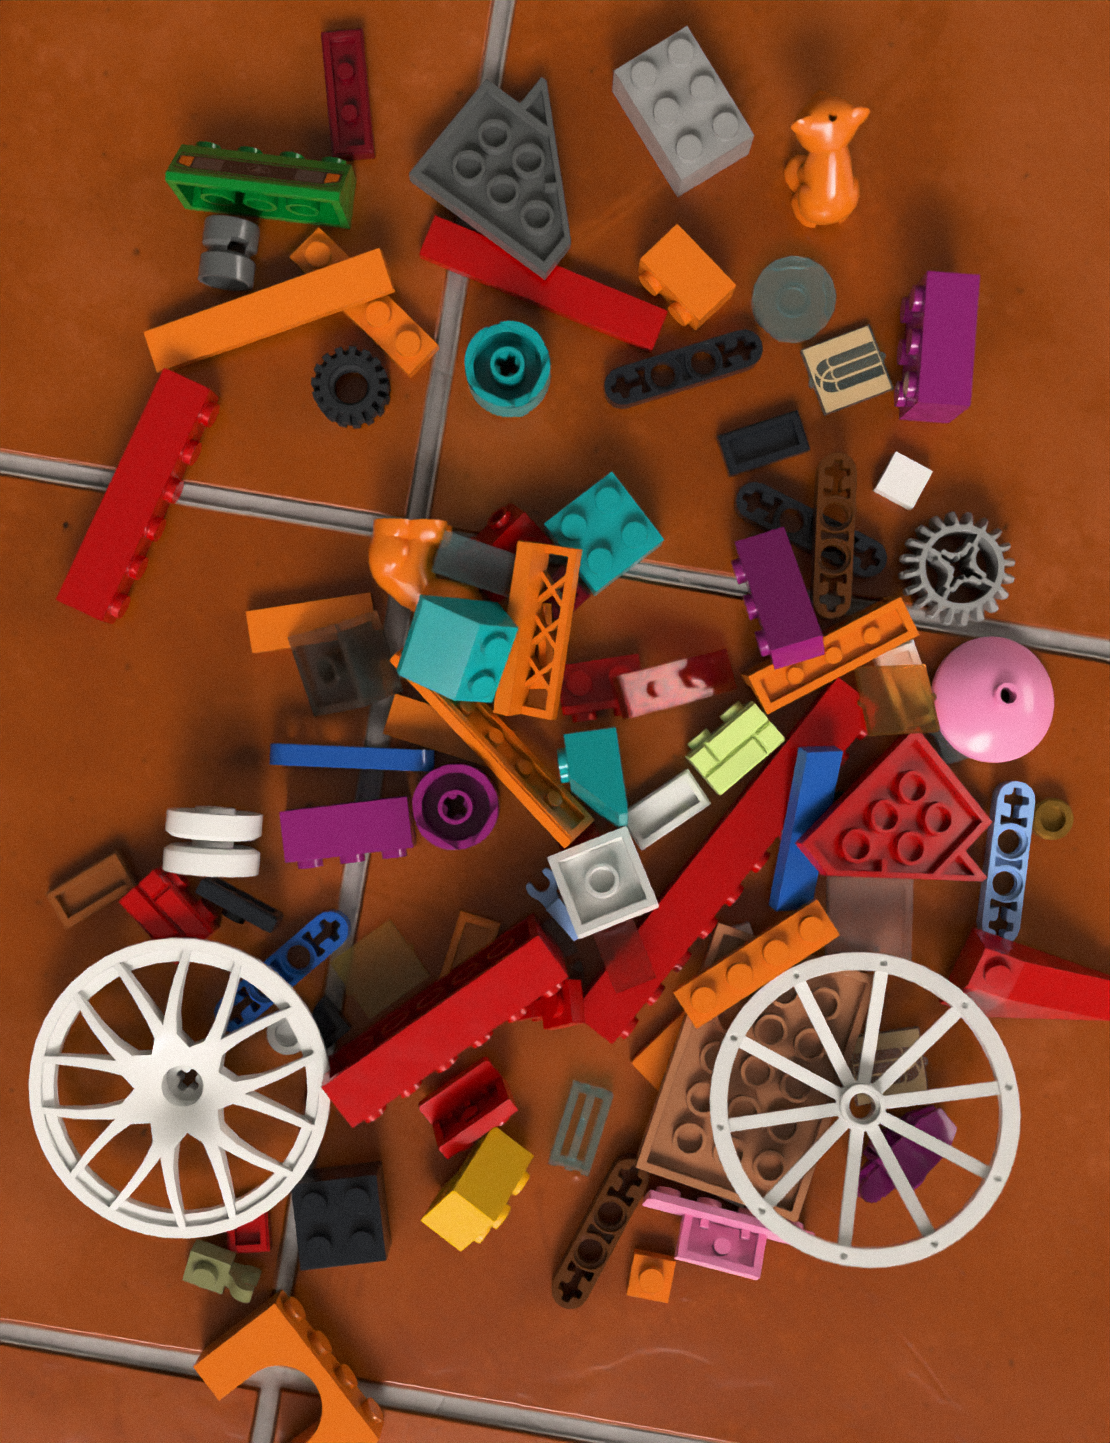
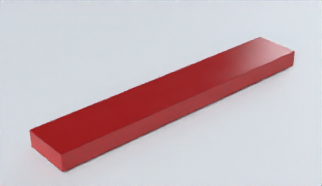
M436 215L419 253L420 259L649 353H652L668 314V311L558 265L544 280L484 235Z

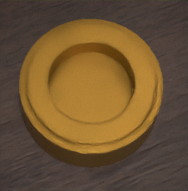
M1051 797L1035 801L1032 832L1036 836L1048 840H1057L1066 836L1071 830L1074 821L1070 806L1061 799Z

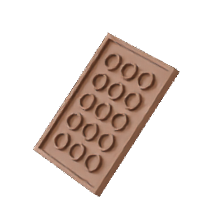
M718 922L712 931L699 972L756 935ZM811 954L793 967L819 957ZM858 970L828 973L806 981L848 1067L869 1007L873 975ZM762 987L698 1029L694 1027L687 1014H684L634 1162L636 1168L744 1204L730 1183L718 1156L710 1121L709 1098L715 1059L722 1040L742 1007ZM794 987L789 989L768 1005L754 1021L745 1036L842 1088V1084ZM740 1048L738 1049L729 1079L727 1098L728 1118L835 1102V1099ZM832 1117L730 1132L742 1168L762 1198L829 1128ZM817 1162L773 1208L785 1219L794 1222L798 1221Z

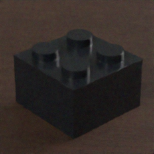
M382 1161L308 1169L291 1190L300 1270L386 1261L392 1242Z

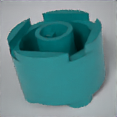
M502 321L499 324L488 328L485 327L478 331L470 341L464 359L465 374L469 390L482 408L502 417H522L541 403L550 385L551 362L544 341L534 329L521 322ZM510 363L515 364L516 374L501 375L500 367L507 368Z

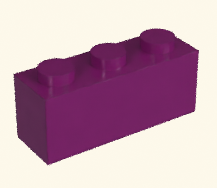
M781 527L736 541L735 546L738 558L731 560V564L738 585L746 582L749 594L743 595L749 620L758 618L761 630L754 632L761 656L770 655L774 669H779L825 655L822 632L785 528Z
M411 795L290 809L279 812L285 863L297 862L298 869L324 866L323 858L339 857L340 864L366 861L365 853L381 852L382 859L407 856V848H413L417 845Z

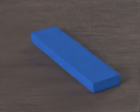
M836 746L799 747L769 900V906L776 912L796 910L814 898L819 872L797 847L795 842L833 804L843 751Z

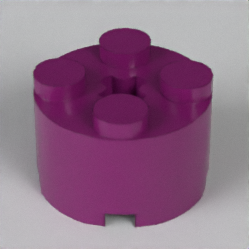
M451 763L429 772L418 784L412 800L413 815L420 833L433 845L447 850L466 849L483 841L494 828L500 813V795L493 780L478 767L466 763ZM461 795L465 798L463 805L468 811L466 814L459 812L454 817L449 813L451 806L446 801L448 797L455 799Z

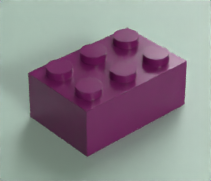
M927 271L917 285L912 286L908 297H903L900 308V322L906 323L905 339H900L897 349V364L903 365L902 381H897L894 391V406L900 407L899 420L950 423L971 406L980 275Z

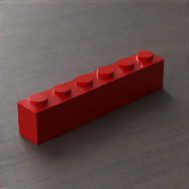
M165 367L163 368L55 600L110 624H114L116 618L120 619L124 616L131 597L128 595L134 580L138 581L147 568L149 559L145 556L152 541L157 542L165 530V513L170 503L175 504L183 491L184 481L181 479L188 465H194L200 455L202 443L199 441L205 428H210L218 416L220 405L217 402L219 397L210 388Z

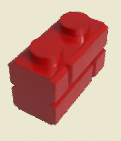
M162 866L150 872L119 901L152 940L170 937L208 940L221 927L215 920L219 917L215 908L203 898L197 901L187 888L190 886V882L184 874L164 871ZM172 961V962H173L175 965H177V964H179L180 961Z

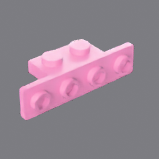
M663 1186L656 1187V1191L649 1190L643 1198L642 1205L645 1207L682 1216L674 1259L758 1280L761 1276L766 1239L786 1243L767 1229L748 1208H738V1212L722 1209L720 1201L705 1197H698L697 1202L681 1198L680 1191ZM788 1220L800 1229H804V1224ZM806 1231L807 1233H810L815 1236V1233Z

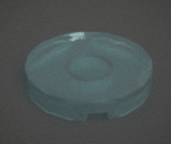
M788 256L775 260L762 270L752 290L751 307L755 321L761 328L763 327L766 332L770 333L771 337L778 341L797 343L813 338L825 328L835 310L836 291L832 278L823 266L806 257Z

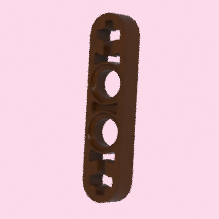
M840 452L831 453L824 457L815 472L810 601L815 615L824 620H833L844 615L850 608L852 600L857 468L850 456ZM834 462L839 463V470L846 471L847 476L842 477L838 482V493L846 491L847 498L840 495L823 497V491L829 493L833 490V477L826 475L825 470H829ZM837 504L843 508L846 518L842 526L831 527L825 523L822 514L827 505ZM834 546L841 550L844 561L839 569H827L822 564L821 553L824 548ZM820 576L827 578L843 576V583L837 581L833 584L834 597L841 598V604L834 606L832 612L827 611L826 604L820 603L819 598L828 593L829 581L820 583Z
M623 1154L612 1163L553 1274L551 1281L552 1296L555 1302L563 1308L576 1309L588 1299L647 1188L649 1172L637 1168V1176L640 1179L638 1181L631 1179L625 1188V1196L631 1197L630 1200L627 1201L623 1195L616 1192L619 1191L623 1183V1176L620 1170H629L632 1165L635 1166L636 1154ZM613 1186L616 1191L609 1190V1188ZM612 1201L620 1205L622 1214L617 1221L608 1223L599 1217L598 1210L603 1203ZM586 1239L597 1240L602 1246L601 1254L591 1260L583 1258L578 1252V1247L582 1241ZM576 1265L581 1269L577 1279V1287L580 1291L572 1290L569 1295L563 1293L561 1281L566 1283L571 1281Z

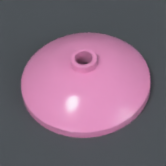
M994 636L981 637L959 645L943 659L932 682L931 708L939 731L954 749L977 761L1000 763L1017 759L1030 752L1040 743L1052 721L1054 692L1046 669L1030 650L1010 639ZM1002 689L1009 693L1008 703L1003 702L1000 693Z

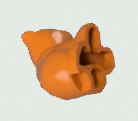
M820 89L814 92L797 114L795 121L790 125V129L795 132L797 140L809 153L808 155L796 154L788 160L783 171L786 183L795 192L791 202L794 214L804 226L815 228L816 225L842 223L857 206L860 197V183L858 178L852 174V157L848 144L859 125L870 114L869 107L856 106L849 100L834 96Z
M399 518L373 520V532L368 548V564L371 574L378 586L392 596L400 605L415 613L420 595L483 601L482 594L478 591L476 585L436 578L432 566L435 552L437 549H443L448 546L452 537L453 526L447 525V521Z

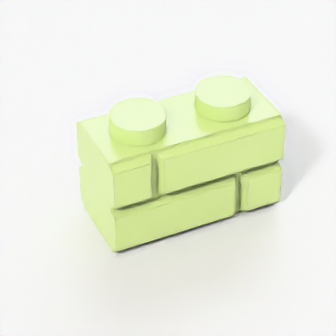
M739 700L736 701L719 716L724 722L712 733L707 728L703 729L687 743L691 751L685 757L718 795H722L785 741L783 735L753 701L747 702L744 706Z

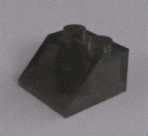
M377 610L287 637L314 717L365 707L403 691L397 669L389 661L392 655Z

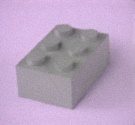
M688 26L614 70L612 92L677 198L749 154L755 135Z

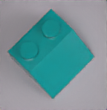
M420 595L396 671L400 676L454 701L492 703L519 627L498 602Z
M616 727L564 734L565 748L557 749L561 783L570 782L571 795L617 829L627 826L628 807Z

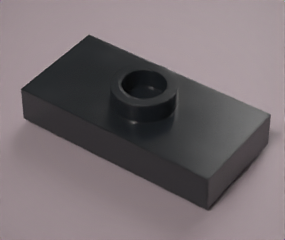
M206 877L202 879L195 891L198 895L223 908L221 913L228 919L239 924H244L245 921H248L268 933L276 930L285 916L283 912L219 877Z

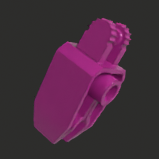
M934 1105L909 1111L899 1118L950 1146L957 1127L940 1107L936 1109ZM889 1128L882 1129L881 1131L909 1184L915 1190L924 1182L926 1175L943 1157ZM869 1140L868 1145H866L863 1151L868 1161L860 1168L857 1197L873 1204V1202L881 1201V1197H886L896 1187L871 1140Z

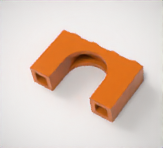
M283 1289L279 1290L204 1348L193 1366L219 1401L253 1374L267 1367L288 1366L306 1374L314 1382L320 1393L322 1414L312 1425L288 1443H376L380 1440L384 1417L379 1405L371 1397L366 1398L357 1387L358 1382L353 1371L346 1364L340 1365L331 1353L332 1347L327 1337L319 1330L314 1331L305 1319L306 1313L300 1302L294 1297L289 1298Z

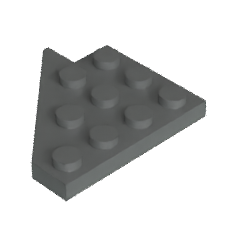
M541 77L522 102L519 103L486 79L409 172L410 182L545 280L571 246L547 81Z

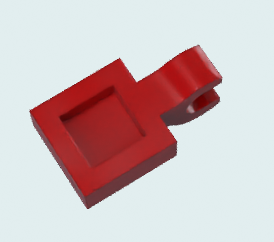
M564 980V986L557 993L548 998L541 996V1000L533 1001L528 1005L529 1010L517 1021L532 1019V1022L543 1020V1030H557L585 1023L581 980Z

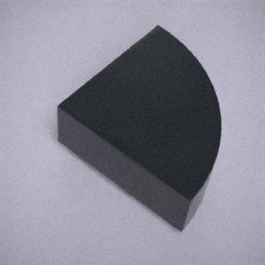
M327 995L313 1009L312 1016L319 1027L326 1050L353 1027Z

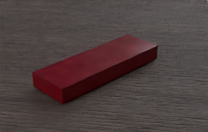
M363 29L321 32L332 157L340 158L344 161L374 159L376 156Z

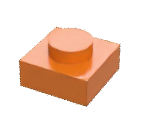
M634 1248L627 1280L626 1295L668 1303L676 1265L674 1256Z

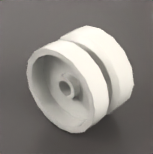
M219 806L168 808L165 831L174 837L192 839V842H176L164 847L162 869L171 873L209 877H249L258 875L260 852L249 846L235 845L234 841H253L262 836L263 814L237 811L235 808Z

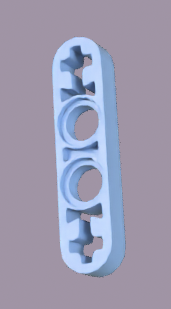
M1013 780L1000 783L994 789L989 815L992 823L988 827L983 873L987 878L981 882L977 913V929L996 935L995 930L989 928L988 924L990 920H997L999 907L990 905V901L994 899L1003 903L1011 902L1010 909L1001 906L1000 917L1002 920L1007 921L1008 925L1006 929H1000L998 932V936L1011 941L1018 936L1020 930L1035 810V794L1032 788L1026 783ZM1014 788H1016V795L1023 796L1022 805L1017 804L1014 806L1012 816L1013 818H1021V825L1011 822H1000L1001 816L1010 817L1011 805L1004 803L1005 794H1012ZM1007 829L1015 831L1019 837L1018 847L1011 853L1002 852L998 846L999 835ZM1001 871H1008L1014 879L1012 890L1005 895L997 894L992 883L996 874Z

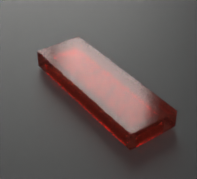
M727 649L612 678L623 720L737 689Z

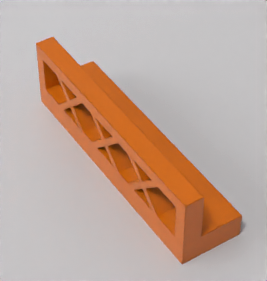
M530 541L517 542L507 614L519 628L495 694L493 713L506 716L524 714L548 720H557L582 549ZM549 554L568 557L566 575L556 583L547 572ZM545 584H546V586L548 587V589L544 592V588H545ZM564 586L563 594H562L559 589H561V588ZM553 595L561 609L559 618L551 625H548L541 615L542 603ZM547 638L554 649L553 661L542 668L535 657V649L538 643ZM551 671V676L549 679L547 674ZM538 680L541 681L548 692L546 708L527 705L530 687Z
M886 596L821 630L825 655L779 669H774L770 657L741 672L740 675L744 683L752 688L764 713L768 715L918 636L919 632L902 598L899 596Z

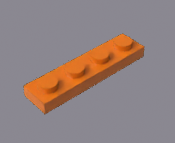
M319 227L290 256L291 261L304 274L350 258ZM388 295L342 311L410 379L439 350V345Z
M813 898L671 991L694 1027L698 1029L840 936L819 901Z

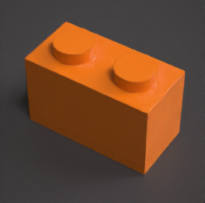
M678 224L640 259L638 272L641 274L639 280L642 285L654 296L659 293L670 304L668 310L674 319L682 326L689 324L695 331L732 297L736 284Z

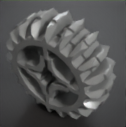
M949 512L945 514L944 522L938 516H934L929 519V528L924 525L918 526L915 529V533L919 540L913 538L906 540L904 545L914 554H903L899 557V562L909 565L910 570L902 571L898 576L900 580L911 579L912 585L903 589V594L908 596L916 592L919 598L912 604L914 610L920 609L926 604L928 605L925 612L926 619L932 620L940 612L941 625H950L955 617L958 626L968 625L969 615L975 622H980L985 619L984 610L989 613L996 612L999 607L994 598L999 600L1008 598L1009 593L1001 584H1011L1014 582L1015 577L1004 573V569L1014 566L1016 561L1012 558H1003L1002 553L1008 551L1011 548V544L1009 542L997 544L995 540L1000 537L1002 530L996 528L987 533L988 519L982 518L973 526L972 513H964L959 521L955 512ZM957 536L966 539L963 545L959 546L954 553L944 549L937 551L932 548L933 544L941 537ZM979 550L985 559L987 573L983 572L976 563V556ZM926 560L928 561L927 565L935 570L938 577L934 590L926 575ZM960 560L959 571L963 575L954 578L953 573L955 569L949 564ZM960 585L969 589L975 587L981 590L968 603H955L947 600L949 595L955 592Z

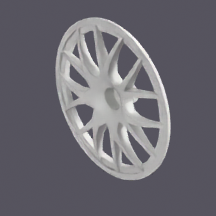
M183 937L154 939L127 946L104 957L71 982L56 1000L43 1022L31 1058L29 1074L30 1110L41 1148L53 1170L65 1186L81 1202L100 1216L121 1227L163 1238L188 1239L212 1236L240 1227L269 1211L288 1195L303 1177L321 1144L330 1113L331 1100L321 1088L323 1076L330 1070V1065L319 1027L307 1005L286 980L261 960L240 949L216 941ZM180 961L164 1015L131 971L155 963ZM190 962L212 965L231 972L215 1022L207 1038L196 1042L182 1029L181 1006L183 989ZM119 976L128 988L155 1038L153 1050H138L121 1039L102 1020L89 1003V1000L99 990ZM241 977L261 990L279 1010L225 1035ZM80 1011L92 1031L111 1055L62 1053L66 1037ZM284 1018L287 1019L295 1033L303 1057L258 1074L237 1076L224 1067L225 1055L228 1050L254 1033ZM59 1065L90 1068L122 1075L132 1085L134 1090L127 1098L106 1104L85 1106L60 1105L57 1082ZM304 1066L306 1068L308 1092L304 1116L254 1091L286 1077ZM194 1069L198 1073L195 1078L198 1084L193 1082L187 1086L182 1082L185 1077L182 1071L187 1073ZM232 1104L243 1106L301 1127L296 1142L287 1158L281 1163L242 1140L225 1123L224 1107ZM62 1117L115 1120L81 1157L69 1137ZM150 1123L153 1143L133 1178L124 1190L119 1192L102 1180L88 1166V1163L115 1135L130 1124ZM187 1133L203 1143L224 1199L223 1204L208 1208L184 1209L179 1181L178 1160L180 1141ZM226 1151L274 1173L253 1190L235 1198ZM160 1158L172 1209L152 1206L129 1197Z

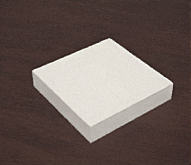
M627 826L547 857L579 939L659 908Z

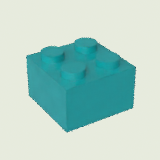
M613 472L609 473L544 523V531L555 545L582 549L579 576L594 596L659 548L664 541V538Z

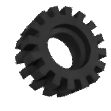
M349 346V350L343 351L342 347L334 349L336 354L332 356L326 353L322 357L324 360L323 364L319 365L317 363L314 368L315 378H311V385L314 388L312 394L318 407L331 422L335 421L344 428L350 425L357 429L361 428L360 424L367 423L368 426L373 424V418L377 415L381 417L385 412L383 409L385 404L389 405L390 401L389 391H391V386L381 362L365 349L362 352L358 351L356 346ZM346 373H358L367 381V392L356 403L343 402L336 395V383Z

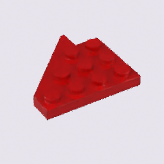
M910 727L822 814L795 844L821 875L983 882L987 878L966 850L990 826L992 820L917 727Z

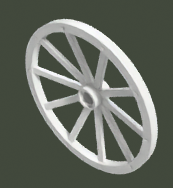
M847 952L812 959L783 972L757 991L737 1014L722 1040L711 1077L709 1101L713 1139L725 1173L740 1199L767 1229L783 1241L804 1253L836 1264L862 1268L890 1267L921 1260L942 1251L968 1233L990 1210L1009 1177L1016 1156L1021 1115L1019 1092L1009 1055L997 1031L975 1002L957 986L936 972L903 958L869 952ZM840 971H874L856 1081L806 982L811 978ZM888 974L914 982L931 991L945 1001L950 1008L880 1077L871 1083ZM794 987L843 1086L842 1088L745 1036L754 1021L768 1005L789 989ZM960 1018L965 1021L980 1042L988 1058L995 1080L883 1096V1093ZM740 1048L835 1099V1102L728 1118L727 1098L729 1079L738 1049ZM858 1093H864L871 1101V1110L863 1118L854 1117L849 1108L851 1098ZM998 1095V1133L989 1166L887 1113L886 1109ZM838 1116V1119L762 1198L742 1168L730 1132ZM879 1124L983 1178L963 1207L934 1229L880 1130ZM850 1128L837 1243L807 1233L790 1223L773 1208L842 1134ZM864 1131L867 1132L921 1236L893 1245L879 1247L851 1246Z

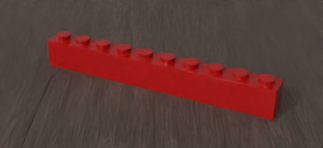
M839 677L824 686L784 737L785 741L771 753L656 898L659 908L646 912L583 990L585 1024L612 1045L619 1036L625 1040L639 1022L636 1014L645 1003L652 1006L658 1000L666 987L662 984L663 980L671 970L678 973L685 966L692 955L688 950L697 937L704 940L712 932L718 923V919L714 916L724 903L730 907L738 899L745 888L740 883L750 871L757 873L765 865L771 856L767 849L777 837L781 840L799 747L836 746L843 751L841 768L850 756L846 749L854 739L857 738L861 741L874 727L876 721L872 717L878 710L875 705Z

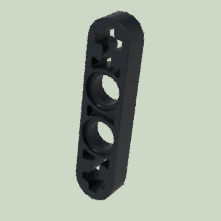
M746 329L737 330L612 370L606 377L604 396L613 407L626 409L746 372L754 368L761 358L763 351L762 341L753 331ZM738 341H742L745 347L752 346L753 350L750 352L748 360L743 361L741 355L731 356L726 361L728 367H722V354L717 347L723 346L724 355L733 352L737 347ZM704 352L712 356L715 364L714 369L708 374H700L693 370L691 358L695 354ZM658 365L669 366L675 376L672 384L665 387L656 385L651 379L653 368ZM644 371V384L649 392L642 393V385L632 387L628 398H622L620 392H612L611 389L616 387L617 379L623 378L625 384H631L639 380L637 372Z
M752 482L742 486L734 499V510L742 520L768 532L781 528L779 519L782 512L786 510L797 511L802 517L803 524L798 532H786L791 545L812 555L814 509L762 483ZM754 492L761 495L759 502L769 508L773 506L774 500L781 504L773 513L771 524L764 521L769 512L761 508H757L753 513L746 510L748 503L743 500L744 495L750 497ZM822 514L823 519L827 525L831 527H840L843 525L842 523ZM855 530L854 551L863 553L867 549L872 550L871 558L876 561V565H869L862 569L859 567L861 560L853 555V576L861 579L871 578L884 569L887 562V554L883 545L878 541ZM838 548L832 552L823 550L821 560L840 568L844 560L840 559L839 556L843 553Z

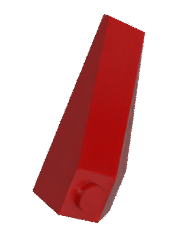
M974 927L948 978V981L957 986L975 1002L986 1017L1110 1021V975ZM940 998L938 999L940 1004L950 1007L945 1001Z

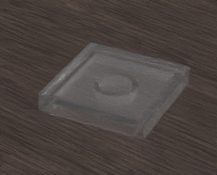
M827 876L826 914L840 936L825 945V956L847 952H869L886 954L911 961L914 879Z

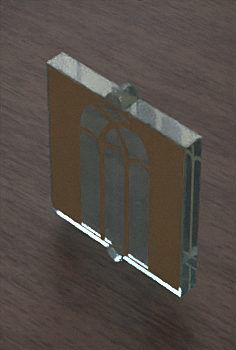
M870 324L800 351L810 378L808 387L814 388L824 416L894 389L884 364L886 354L880 352Z

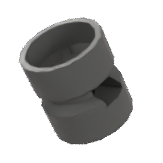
M212 215L206 217L204 220L202 244L208 250L200 255L197 279L205 285L222 290L244 292L252 290L256 264L250 257L258 253L259 226L253 222L233 216Z

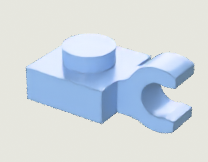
M545 867L542 872L550 881L549 887L541 891L537 890L531 882H528L526 890L531 897L539 900L545 906L549 914L575 942L578 937L563 898L557 893V882L552 870Z

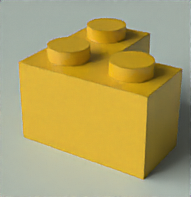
M492 1128L476 1141L458 1172L440 1188L420 1221L459 1251L465 1249L473 1241L478 1244L481 1243L492 1227L497 1229L506 1219L511 1210V1207L506 1203L512 1194L516 1196L527 1183L530 1174L526 1169L534 1155L499 1128Z

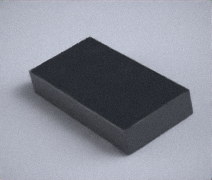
M798 410L716 437L729 478L810 451Z

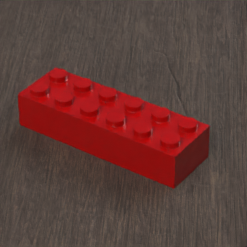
M533 912L453 968L442 978L433 982L329 1055L330 1070L324 1074L321 1088L352 1128L364 1120L366 1123L374 1121L387 1109L386 1104L399 1095L402 1098H406L413 1094L422 1085V1079L434 1071L441 1073L450 1068L457 1061V1055L469 1046L477 1048L483 1045L492 1037L493 1030L507 1020L508 1023H513L520 1019L529 1010L528 1005L541 996L548 998L557 993L564 986V980L569 977L561 949Z

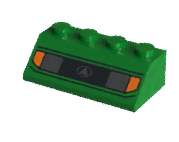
M198 141L196 146L181 144L166 170L165 181L185 209L351 229L357 179L352 165L347 164L346 161L340 158L323 157L321 161L308 160L295 152L284 151L279 156L267 155L253 147L241 146L235 151L221 149L219 145L212 142Z

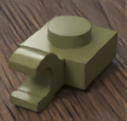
M196 1239L190 1251L182 1280L222 1294L225 1287H228L233 1298L240 1302L250 1303L255 1288L253 1286L257 1287L262 1271L255 1266L234 1262L236 1252Z

